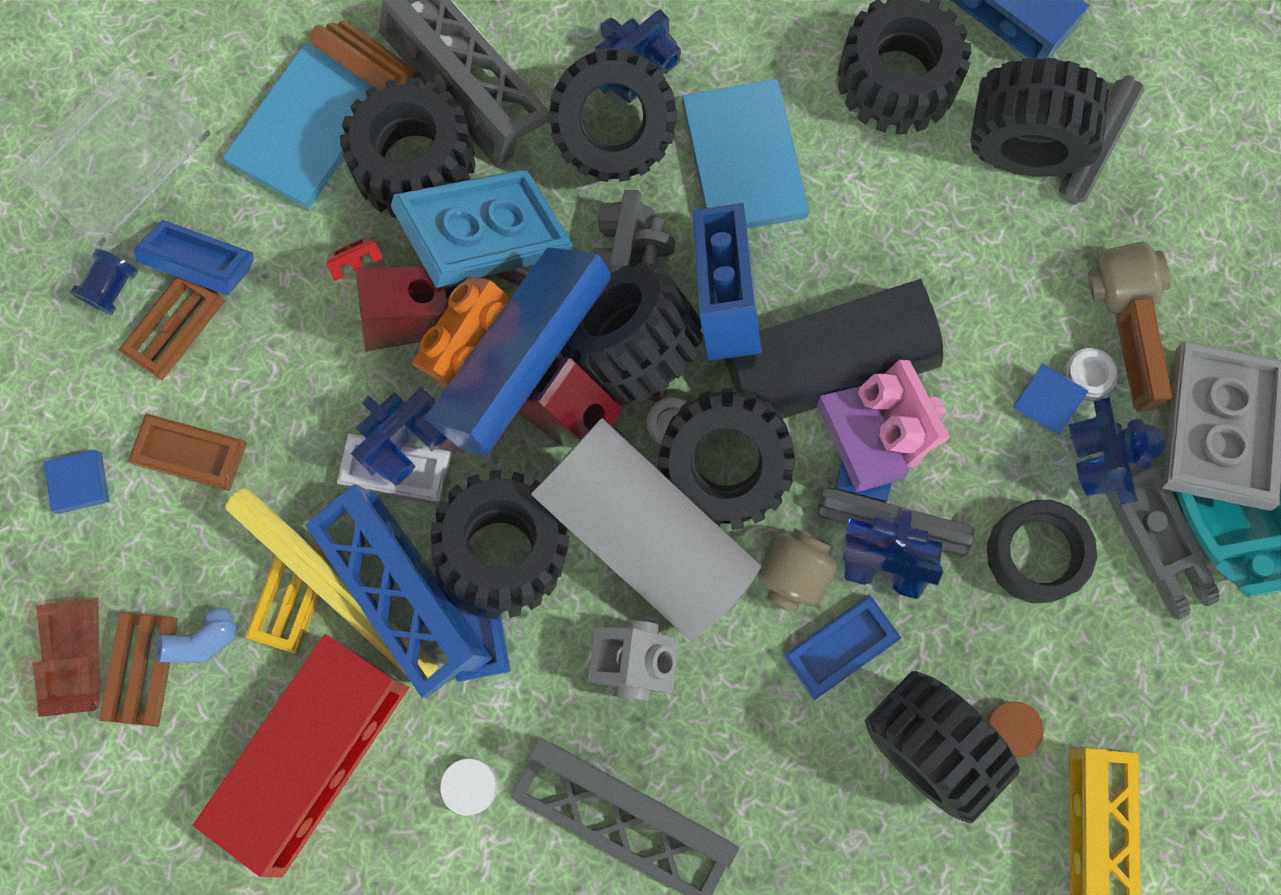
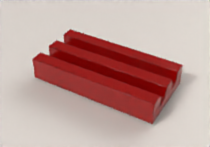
M368 235L328 254L326 266L334 281L344 277V264L350 263L354 272L356 271L355 269L364 268L361 257L368 253L373 263L383 259L373 236L370 237Z

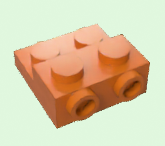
M468 276L451 293L448 300L449 306L436 326L429 329L423 336L419 345L420 351L411 364L446 389L511 297L491 280Z

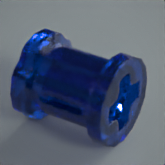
M96 248L92 253L95 261L80 286L73 285L69 292L85 304L113 316L116 311L115 300L127 280L135 279L138 270L121 258Z

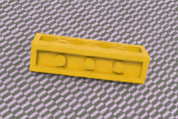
M1069 748L1070 895H1110V872L1126 887V895H1141L1139 753L1092 748ZM1108 762L1124 763V788L1109 801ZM1123 801L1125 806V817L1116 808ZM1109 814L1125 829V844L1111 858H1109ZM1124 858L1125 874L1117 866Z

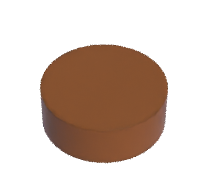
M1017 701L1001 703L994 707L986 718L1006 741L1015 757H1024L1032 754L1042 742L1044 734L1042 720L1039 714L1025 703Z

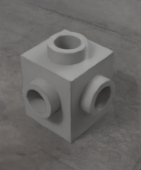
M626 620L625 628L595 627L588 682L617 687L616 698L649 702L650 692L673 694L679 638L658 634L659 625L646 621Z

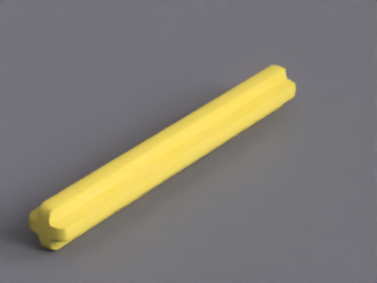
M241 488L235 492L225 504L226 510L406 675L334 567L251 490ZM388 618V621L395 630L402 631L393 621H391ZM400 637L408 648L409 638ZM420 647L418 665L426 677L429 678L436 671L438 665Z

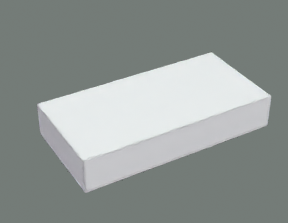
M348 433L337 484L347 488L356 484L375 493L440 504L452 454L450 451Z

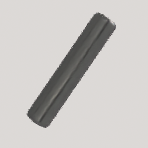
M1126 75L1123 79H1118L1110 91L1100 157H1097L1094 164L1084 167L1081 171L1067 173L1059 187V196L1071 204L1077 205L1079 202L1087 201L1143 94V84L1136 81L1133 76Z
M830 487L825 488L820 497L818 515L821 518L961 556L967 555L973 544L974 528L967 524Z

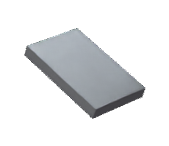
M1182 341L1176 348L1162 489L1272 511L1279 505L1281 486V360Z

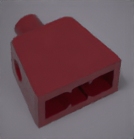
M424 266L355 269L365 352L421 342L425 333L436 326L449 306V297L457 286L436 288Z
M556 357L518 411L526 420L565 447L573 448L601 418L625 438L624 434L613 426L621 414L620 405L570 358Z

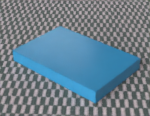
M305 42L223 156V159L229 166L309 210L344 160V152L340 146V135L345 134L342 128L344 117L353 116L350 106L356 99L366 100L368 97L365 91L372 88V86L324 52Z
M778 79L682 96L683 109L705 208L744 203L747 229L808 218L809 209Z
M528 169L395 194L391 203L393 212L436 288L464 282L468 276L480 278L534 265L547 247L572 250L574 246Z

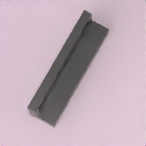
M382 0L380 34L408 65L419 72L418 77L424 84L427 81L438 85L440 94L447 91L454 97L456 106L460 105L464 112L470 137L497 168L513 157L518 138L548 123L549 110L451 0H429L439 11L438 16L417 12L411 4L419 0ZM444 32L461 36L469 45L468 51L447 46L440 38V33ZM471 66L491 70L499 79L498 85L478 81L470 72ZM502 101L521 104L529 114L514 122L501 108Z
M542 737L538 739L529 756L531 760L510 797L684 895H712L725 868H730L740 848L735 843ZM543 765L563 776L568 797L546 804L525 792H527L540 766ZM571 781L588 791L574 795ZM594 795L603 798L611 803L617 824L595 831L582 823L576 801ZM570 803L574 819L555 809V807ZM619 808L636 818L623 822ZM643 822L660 830L666 851L644 858L637 855L630 849L625 828ZM619 830L623 846L603 835ZM667 834L685 845L671 849ZM695 849L715 861L701 890L680 879L673 855ZM668 857L672 874L652 862Z

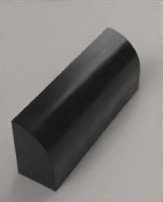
M918 279L760 330L762 354L724 359L736 392L744 393V391L755 394L759 400L763 402L766 400L774 407L775 412L784 419L818 408L817 404L821 395L862 386L873 374H885L898 360L910 361L917 375L939 368L943 363V342L935 311L922 279Z

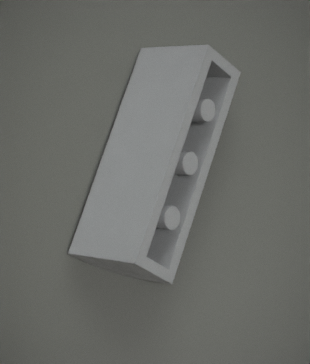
M603 418L561 459L531 493L536 500L691 642L718 621L735 604L750 586L762 567Z

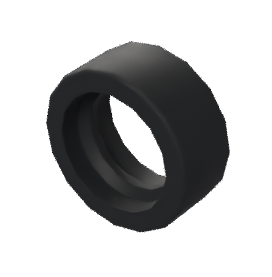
M1031 500L1013 508L992 528L987 543L988 566L997 583L1011 596L1029 603H1052L1079 591L1092 577L1098 558L1096 538L1086 519L1071 506L1054 500ZM1044 521L1056 526L1065 534L1071 545L1072 558L1069 568L1061 578L1053 582L1038 583L1027 579L1018 571L1011 558L1010 544L1013 535L1021 526L1029 522Z

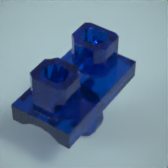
M661 9L657 10L640 25L633 18H630L621 25L611 17L600 24V31L604 40L595 46V51L619 49L636 53L650 61L662 74H667L679 64L681 59V48L669 34L670 18ZM607 84L599 87L604 94L611 89L628 103L637 98L633 91L619 84Z
M423 387L416 391L406 402L395 392L380 405L367 395L360 403L370 415L356 427L366 439L350 454L371 475L377 473L394 486L400 485L416 467L400 450L406 443L416 436L432 452L448 439L425 419V416L436 403L434 398Z
M1110 397L1093 401L1096 417L1069 424L1071 439L1079 458L1103 452L1104 455L1076 463L1079 482L1086 496L1116 491L1121 505L1138 501L1130 463H1135L1139 469L1151 467L1153 464L1152 460L1160 456L1165 449L1164 435L1159 428L1144 424L1140 419L1131 420L1127 424L1128 428L1123 430L1121 424L1115 421Z
M899 508L894 522L875 517L873 524L849 518L845 528L842 560L845 561L844 578L847 581L866 585L872 583L876 569L894 574L892 579L893 590L899 595L918 599L928 583L938 586L943 574V567L940 565L942 542L928 539L929 532L926 530L911 527V510Z

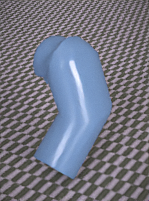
M214 608L206 613V616L203 618L204 627L194 635H159L155 649L156 661L173 663H202L208 661L234 640L237 626L233 623V614L225 608Z

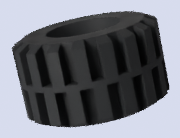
M875 0L869 4L867 12L861 10L856 16L853 27L850 26L837 76H840L838 83L840 95L848 93L844 104L850 112L859 107L861 110L858 120L865 125L870 118L879 121L876 130L886 133L889 124L896 125V134H907L911 124H914L916 131L919 132L927 129L931 119L936 124L943 118L946 110L950 109L969 70L970 62L968 59L972 51L971 43L964 42L968 34L964 24L955 25L954 22L957 15L951 9L945 12L939 9L941 2L937 0H930L929 3L920 0H887L886 4H884L881 0ZM890 51L909 53L921 61L927 73L918 76H905L895 73L882 62L879 55Z
M619 49L594 51L578 59L567 68L553 89L550 98V110L548 112V122L552 130L551 137L554 144L562 152L561 156L568 164L571 162L578 168L577 172L587 177L589 174L598 177L597 181L608 182V179H619V182L629 181L630 177L640 174L642 176L649 172L650 167L656 161L659 163L666 155L665 150L668 145L672 144L675 136V122H677L674 94L659 69L640 55ZM619 84L627 87L635 93L642 105L643 120L639 131L631 140L621 145L611 146L596 141L588 133L583 122V107L586 99L595 89L603 85Z
M1023 58L1022 61H1009L1003 63L1001 67L991 69L987 72V77H983L979 84L970 138L972 151L979 155V159L983 162L991 164L997 169L1025 176H1061L1066 173H1075L1083 170L1084 167L1091 166L1096 162L1097 157H1100L1103 147L1110 90L1107 89L1106 81L1103 78L1096 77L1097 73L1090 68H1083L1078 63L1061 61L1056 58Z
M406 78L405 84L397 85L396 79L385 81L386 88L379 91L373 86L365 91L368 97L366 100L356 99L350 106L353 116H345L342 122L345 134L340 135V146L344 152L343 157L361 195L365 200L369 199L373 208L381 213L387 208L390 216L394 218L397 217L391 208V203L395 194L471 180L469 173L475 172L476 163L473 155L475 152L461 106H456L455 99L449 92L445 91L440 94L438 85L427 81L422 87L419 86L418 79ZM423 136L434 141L426 153L414 160L396 162L385 158L389 148L405 137Z
M639 263L634 267L629 264L613 273L611 271L609 283L560 351L563 357L572 359L620 405H629L635 399L639 402L649 399L653 393L657 391L662 392L668 388V384L675 378L679 379L686 371V365L694 361L698 354L696 347L702 343L703 333L700 331L702 324L698 313L670 274L657 264L651 266L649 263Z
M722 388L720 392L711 393V390L701 393L695 400L687 401L681 406L679 412L675 416L673 415L661 442L658 468H661L662 474L719 527L721 524H731L732 530L744 528L743 522L751 519L754 524H757L765 519L766 511L770 508L775 511L782 504V495L785 491L789 492L793 482L792 472L795 470V455L787 425L783 418L775 412L771 404L766 400L764 402L759 400L755 394L748 391L740 393L734 392L733 388ZM725 428L739 430L747 434L755 442L759 453V462L755 472L747 480L729 486L715 484L706 479L699 472L695 463V451L700 440L712 431Z
M501 470L489 471V480L481 481L478 474L467 478V489L463 490L460 486L455 485L448 492L449 502L441 501L436 509V522H432L430 533L432 565L435 567L436 579L440 586H446V595L454 603L459 599L464 602V610L474 615L477 608L486 610V618L498 619V611H508L509 618L520 616L522 607L528 605L533 610L541 604L544 594L550 596L556 588L558 577H561L569 545V536L566 535L567 527L531 495L540 482L534 480L531 486L524 484L525 474L513 471L512 479H502ZM506 523L517 527L527 536L532 550L524 560L513 566L492 567L477 560L467 548V542L476 531L487 525Z
M911 671L864 720L873 742L910 783L944 812L955 819L969 824H973L1020 772V767L1012 750L996 729L959 694L941 681L921 672Z

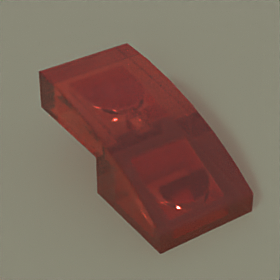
M98 597L36 605L42 656L41 660L33 662L38 717L89 712L98 709L100 694Z

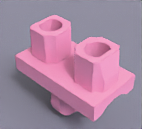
M898 360L885 374H873L859 388L858 394L864 406L871 409H880L885 419V422L880 426L879 437L886 451L901 452L907 467H917L929 451L945 443L950 438L941 421L946 413V408L941 398H929L910 361Z

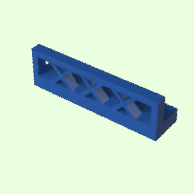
M353 484L305 524L421 698L430 697L460 671L476 672L492 659L375 492ZM345 512H348L355 522L352 546L336 544L326 529ZM365 539H367L372 548L364 547ZM342 552L350 553L349 562ZM363 554L378 556L384 564L381 588L365 587L359 578ZM394 580L402 591L393 590ZM371 594L379 595L378 604ZM391 597L407 598L413 606L414 611L410 632L395 630L388 621ZM424 624L427 626L431 634L422 633ZM400 637L409 638L408 648ZM421 640L438 642L450 660L429 678L426 677L418 665Z

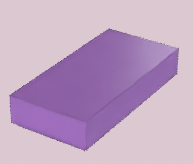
M861 386L821 395L817 404L856 492L905 480L909 472L901 452L886 451L879 437L880 426L885 422V419L880 409H871L864 406L858 394Z

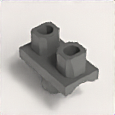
M624 190L622 202L600 205L597 219L598 229L604 236L615 237L613 248H594L591 253L598 254L612 273L629 264L632 267L639 263H649L653 266L657 264L658 257H666L674 253L675 239L663 232L665 220L654 217L655 211L640 201L641 193L639 190Z

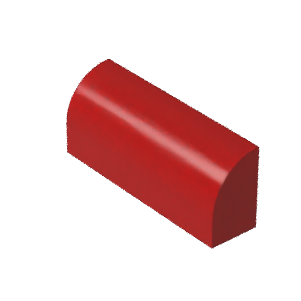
M324 633L192 826L257 876L283 878L410 687L356 651Z

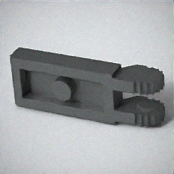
M1153 464L1110 483L1102 489L1151 582H1156V588L1171 617L1179 620L1191 614V609L1184 591L1175 576L1176 573L1185 570V575L1192 586L1194 595L1204 606L1208 607L1217 603L1221 596L1204 562L1207 560V557L1171 490L1162 489L1163 475L1158 466Z

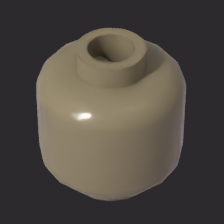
M1136 242L1102 251L1097 258V270L1088 272V282L1093 300H1104L1107 309L1114 314L1122 313L1134 300L1153 298V303L1156 305L1160 302L1163 291L1170 289L1169 269L1163 251H1154L1146 242Z
M794 528L792 534L784 533L777 535L758 573L762 583L770 588L767 598L775 604L796 612L799 604L806 606L820 604L838 569L837 560L830 554L833 546L798 528Z

